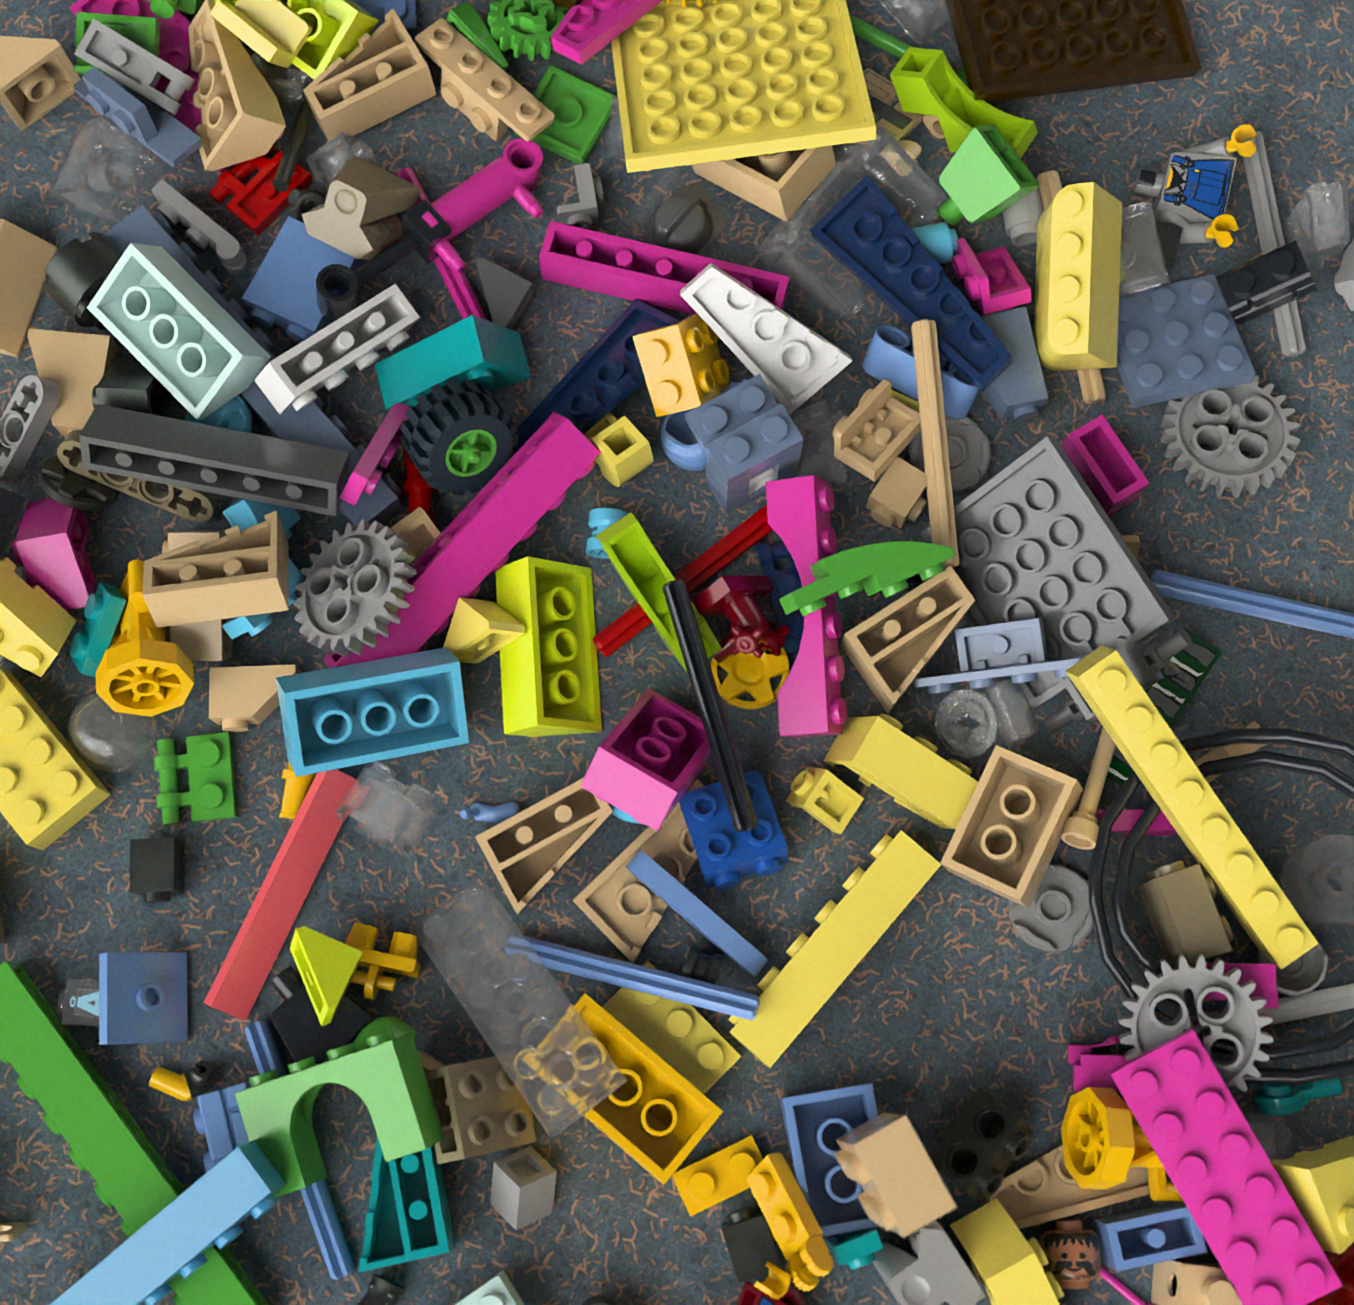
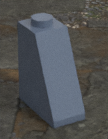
M1026 307L980 315L1010 353L1013 363L983 392L979 391L1002 419L1014 417L1015 421L1023 422L1036 418L1039 412H1042L1049 397Z

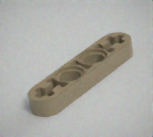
M82 430L69 432L57 448V456L60 462L69 470L197 523L206 522L211 518L220 503L219 494L167 485L169 491L162 492L155 489L150 481L83 469L82 456L77 453L78 448L81 449L79 435ZM180 489L182 490V493L178 497L175 494ZM196 497L202 500L201 505L195 503Z

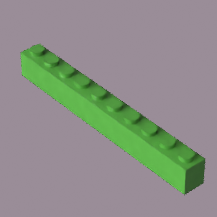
M4 961L0 964V1060L5 1064L11 1063L20 1076L16 1080L20 1089L28 1098L32 1100L36 1098L45 1110V1113L42 1114L44 1122L56 1135L62 1134L71 1146L68 1150L71 1160L80 1170L89 1171L97 1182L94 1186L97 1196L106 1206L110 1208L112 1206L115 1207L123 1219L120 1223L125 1235L130 1238L181 1195L185 1189L20 963ZM215 1244L204 1254L208 1259L205 1265L188 1278L184 1279L180 1274L169 1283L177 1293L173 1297L176 1305H269L226 1246L219 1249Z

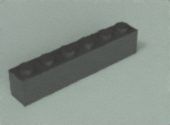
M100 404L96 405L79 435L83 469L330 516L337 515L342 503L340 496L349 480V452Z

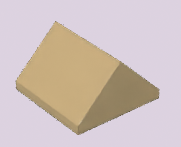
M0 36V103L17 127L23 131L74 94L76 91L73 85L81 80V78L74 71V66L56 39Z

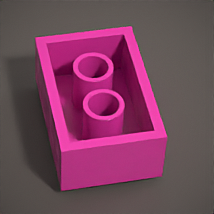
M648 688L598 747L581 787L593 793L598 799L608 802L629 814L637 822L658 831L702 771L711 754L702 719Z

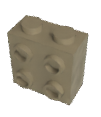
M1183 860L1146 873L1149 881L1137 887L1163 958L1171 968L1177 967L1178 954H1183L1189 965L1195 963L1198 953L1203 954L1205 959L1232 951L1229 943L1232 940L1230 925L1223 915L1218 914L1213 898L1216 897L1214 883L1207 872H1202L1200 864L1185 868Z
M519 1052L447 1065L424 1072L445 1136L444 1140L435 1144L438 1164L537 1142L534 1130V1117L530 1110L525 1084V1072L521 1064Z

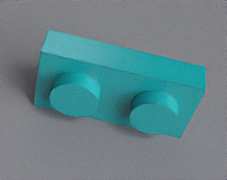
M100 582L96 594L92 593L86 602L84 626L81 633L77 632L74 635L70 645L71 660L81 674L96 677V670L105 651L109 648L127 600L116 586Z
M875 1228L845 1232L827 1240L836 1262L840 1266L844 1264L849 1265L850 1269H856L875 1261L874 1252L883 1249Z

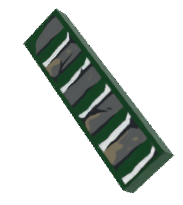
M1185 629V631L1189 634L1192 644L1172 656L1170 663L1160 669L1164 676L1163 679L1144 690L1170 729L1222 654L1218 649L1188 629ZM1116 745L1107 778L1122 787L1134 770Z

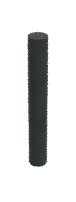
M303 96L272 183L273 187L281 192H285L289 188L313 117L306 96Z

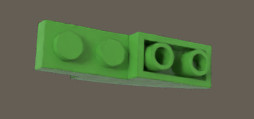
M915 541L882 542L844 550L809 566L816 581L780 598L779 601L786 615L800 610L804 617L827 606L823 598L836 592L840 599L862 589H865L868 597L882 591L885 598L908 588L906 579L916 574H919L922 581L945 571L943 562L955 557L956 553L952 547Z

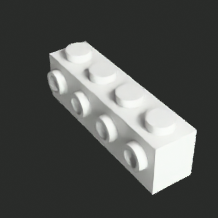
M394 284L270 361L254 381L279 414H282L291 407H294L298 412L317 399L314 392L325 386L328 391L333 390L349 378L346 373L348 370L356 366L359 371H362L380 357L377 353L379 350L387 346L391 352L410 338L407 331L420 316L398 286Z

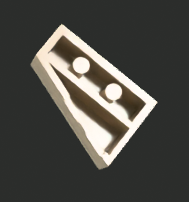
M189 529L168 532V540H164L162 545V554L197 540L201 546L225 537L226 533L224 530ZM227 619L167 626L165 628V641L177 644L191 661H224L232 657L233 639L222 628Z

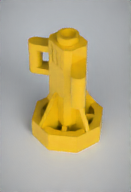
M136 559L128 563V571L119 589L127 600L109 648L105 651L96 670V693L114 712L151 717L184 704L194 685L193 663L178 645L165 641L164 627L157 628L142 596L144 561Z
M1088 1087L1070 1096L1061 1126L1065 1167L1080 1188L1108 1189L1125 1182L1129 1168L1148 1167L1149 1193L1153 1201L1184 1202L1174 1184L1166 1183L1165 1168L1127 1102L1113 1088Z

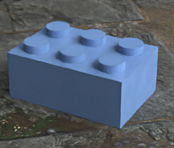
M872 1083L781 1097L780 1102L793 1176L823 1232L822 1236L880 1227L879 1224H875L873 1220L869 1219L857 1195L864 1192L860 1183H857L855 1179L852 1181L851 1178L846 1177L834 1154L841 1149L836 1141L837 1138L878 1116Z

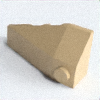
M205 0L188 29L191 70L199 73L198 91L193 94V102L195 107L201 108L202 125H198L195 131L203 143L199 148L204 168L207 171L213 172L267 154L275 141L283 135L286 124L276 95L238 37L210 15L216 3L213 0Z

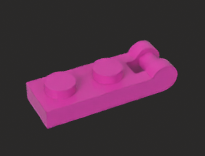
M397 403L390 408L354 468L340 499L355 506L363 491L369 495L372 494L383 472L377 470V467L380 465L386 469L401 444V437L404 435L401 431V425L403 421L409 419L406 415L409 406Z

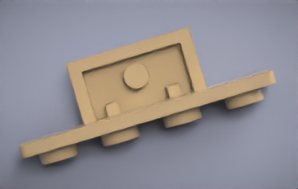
M438 19L415 37V45L441 67L440 94L447 104L459 109L471 120L478 131L485 132L494 141L498 142L508 132V126L525 141H530L554 122L555 115L446 20Z

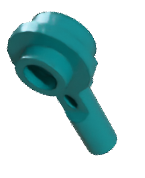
M1338 1078L1308 1082L1305 1085L1289 1087V1084L1262 1083V1089L1254 1091L1253 1098L1259 1104V1110L1262 1114L1287 1115L1301 1110V1106L1309 1105V1100L1340 1095L1342 1086Z

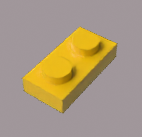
M752 1135L673 1173L672 1178L690 1217L750 1188L746 1178L763 1160Z

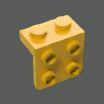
M697 313L676 324L638 333L633 336L656 417L697 408L720 395L721 391L728 387L730 374L726 362L721 359L717 347L718 336Z

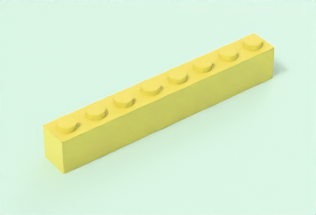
M1101 645L1067 669L1065 672L1198 864H1200L1203 871L1210 875L1216 890L1262 956L1282 970L1319 944L1117 650Z

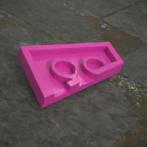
M582 0L579 5L571 7L552 34L553 50L582 65L663 0Z

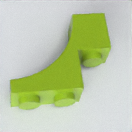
M909 47L890 73L903 112L937 116L950 152H957L974 127L996 125L1021 159L1038 133L1034 120L1010 115L993 107L984 100L975 101L974 93L956 75L943 50Z
M630 512L597 534L596 538L630 594L650 618L667 648L687 672L663 592V585L676 579L661 559L638 520ZM692 603L708 658H710L722 648L708 623Z

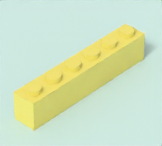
M902 830L894 839L886 833L870 852L876 858L866 872L858 866L842 885L848 893L838 905L830 899L814 918L820 924L810 937H807L802 932L788 948L786 953L792 959L781 971L773 966L757 986L763 993L759 996L760 1007L755 1020H747L732 1015L728 1019L735 1025L729 1034L768 1068L772 1067L941 866L940 862Z

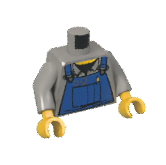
M1244 124L1238 126L1233 131L1231 140L1225 137L1180 150L1179 152H1173L1167 159L1162 173L1140 168L1134 192L1156 197L1151 216L1153 220L1183 227L1179 243H1212L1215 239L1220 247H1229L1233 243V238L1228 231H1237L1239 229L1235 218L1232 215L1225 214L1237 158L1232 156L1235 151L1243 157L1252 156L1257 149L1253 141L1243 142L1246 139L1255 138L1257 133L1251 125Z

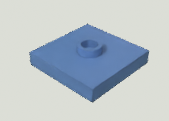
M106 952L99 954V1045L188 1041L187 952Z

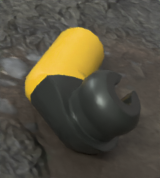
M204 1060L194 1063L195 1067L180 1075L158 1066L150 1078L149 1087L181 1101H190L213 1087L217 1079V1073L214 1066Z

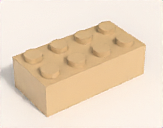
M883 1112L836 1139L841 1148L834 1153L839 1165L847 1178H851L852 1181L855 1179L857 1183H860L864 1192L857 1195L869 1219L873 1220L875 1224H879L881 1228L884 1227L886 1231L893 1230L900 1236L906 1237L957 1208L906 1115Z

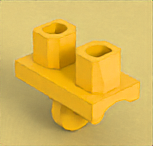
M354 923L347 937L346 945L362 951L358 966L369 968L368 972L356 970L351 979V983L365 985L364 999L375 1000L379 989L395 990L397 979L382 976L383 971L418 979L421 965L416 960L418 955V938L415 935L394 932L389 953L374 951L379 930L369 925Z

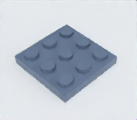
M1214 274L1119 294L1117 369L1132 408L1196 395L1210 389L1219 390L1253 381L1256 374Z

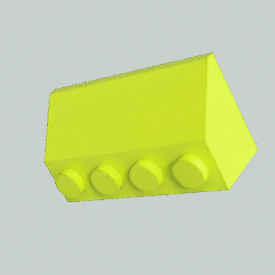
M529 556L503 565L495 572L497 604L525 627V634L500 649L504 734L540 737L602 732L597 648L593 643L596 630L591 568Z

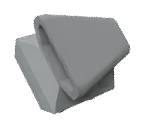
M937 1220L908 1235V1252L883 1241L881 1242L883 1249L874 1252L876 1260L872 1263L899 1305H943L944 1302L949 1305H976L977 1302L985 1297L982 1288Z

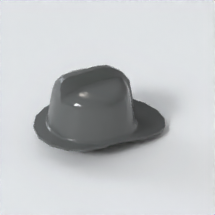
M699 183L685 185L661 203L659 208L652 214L646 224L645 240L648 244L700 255L722 233L729 219Z

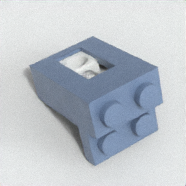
M760 374L685 413L687 424L706 454L705 481L725 515L765 494L766 481L788 479L797 476L804 439L783 404L778 405Z

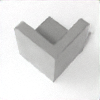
M531 1146L493 1163L490 1199L492 1207L516 1231L550 1215L553 1211L557 1171Z

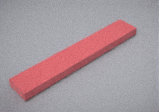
M338 769L317 773L204 1001L206 1005L246 1021L362 782Z

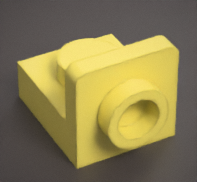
M808 766L794 778L791 784V793L786 799L789 804L802 808L832 832L842 834L864 800L863 797L827 769Z

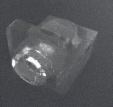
M341 132L309 155L306 160L316 182L323 183L327 188L326 194H328L331 182L347 160L359 157L374 164L373 160L375 157L372 149L364 140H358Z

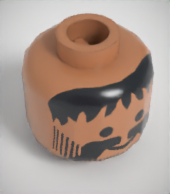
M1060 1219L1055 1220V1229L1046 1230L1040 1235V1247L1049 1264L1042 1267L1044 1272L1051 1271L1060 1288H1090V1280L1098 1278L1101 1273L1100 1241L1097 1233L1092 1230L1083 1229L1082 1220Z

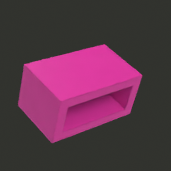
M1103 415L1098 416L1068 434L1061 444L1108 516L1138 499L1149 485V481Z

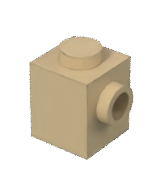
M897 456L869 496L866 508L871 510V517L886 527H891L894 524L900 529L907 519L915 522L928 502L922 498L927 490L925 473Z

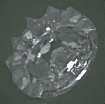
M961 689L947 695L940 703L936 713V730L944 747L954 755L964 758H972L987 753L986 751L990 746L997 742L995 737L997 729L1001 726L995 714L997 706L991 704L986 699L985 693L976 692L971 689ZM969 712L971 719L980 722V726L971 729L970 734L968 727L956 724L957 720L968 717Z

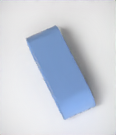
M878 326L862 360V368L866 373L880 381L886 379L892 383L893 388L918 401L912 335L894 326ZM939 353L945 416L962 419L967 416L980 389Z

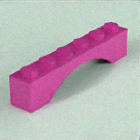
M815 475L766 481L768 524L780 536L793 557L802 587L816 581L809 566L833 555L837 550V538L834 529L831 528L830 511H833L835 505L833 490L827 481ZM837 592L823 598L827 606L804 616V630L798 655L789 676L777 693L779 734L782 737L802 738L843 734V724L847 720V707L844 699L841 698L840 681L844 679L845 668L843 659L838 654V638L842 635V622L840 615L836 613L835 596L838 595Z

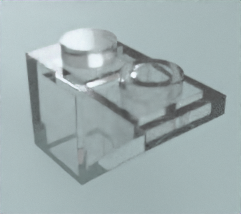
M1345 179L1332 184L1322 181L1307 188L1303 193L1304 196L1292 208L1290 216L1282 226L1288 243L1297 241L1307 266L1338 257L1350 242L1348 186Z

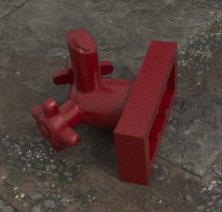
M766 575L722 576L692 600L700 615L723 614L727 616L732 624V633L719 642L722 649L713 655V658L718 663L724 661L731 654L737 655L739 652L743 654L752 653L757 658L762 657L763 652L766 650H770L775 656L781 654L780 648L784 645L785 636L790 632V628L787 625L777 628L772 622H768L758 604L762 598L774 590Z

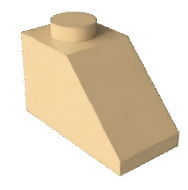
M296 664L210 667L209 719L217 725H222L223 731H248V724H261L280 705L276 678L303 672Z

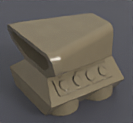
M353 157L346 161L331 182L325 203L303 213L302 218L308 235L356 259L371 260L403 237L402 223L395 214L414 207L419 199L420 190L416 185L359 157Z

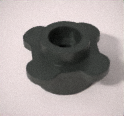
M314 182L309 188L303 190L294 188L289 192L288 201L295 207L296 220L304 223L303 213L325 203L327 188L323 183ZM313 201L315 206L309 208L307 206L308 202Z

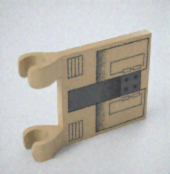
M867 68L863 74L876 124V139L868 140L867 142L887 153L900 170L906 173L911 172L918 163L914 159L921 154L922 149L916 142L903 139L922 121L936 138L944 139L945 136L938 117L903 112L893 83Z

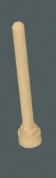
M1104 727L1102 728L1079 809L1073 812L1071 817L1067 818L1061 834V839L1066 844L1078 849H1093L1097 842L1099 826L1097 825L1098 819L1095 817L1116 747V744Z

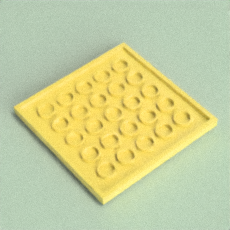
M663 0L611 41L627 173L801 149H814L823 146L876 139V124L846 0H718L716 4L711 0H703L702 7H698L695 0H689L686 7H682L681 0H674L669 5L666 4V0Z

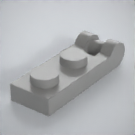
M94 18L74 53L175 116L181 107V104L178 102L185 89L190 91L195 82L193 78ZM162 75L171 80L164 94L155 89Z
M161 179L151 190L159 203L156 209L161 216L173 226L178 222L188 229L185 232L186 235L201 249L204 250L207 246L212 248L229 273L235 275L243 273L248 267V259L242 251L239 242Z

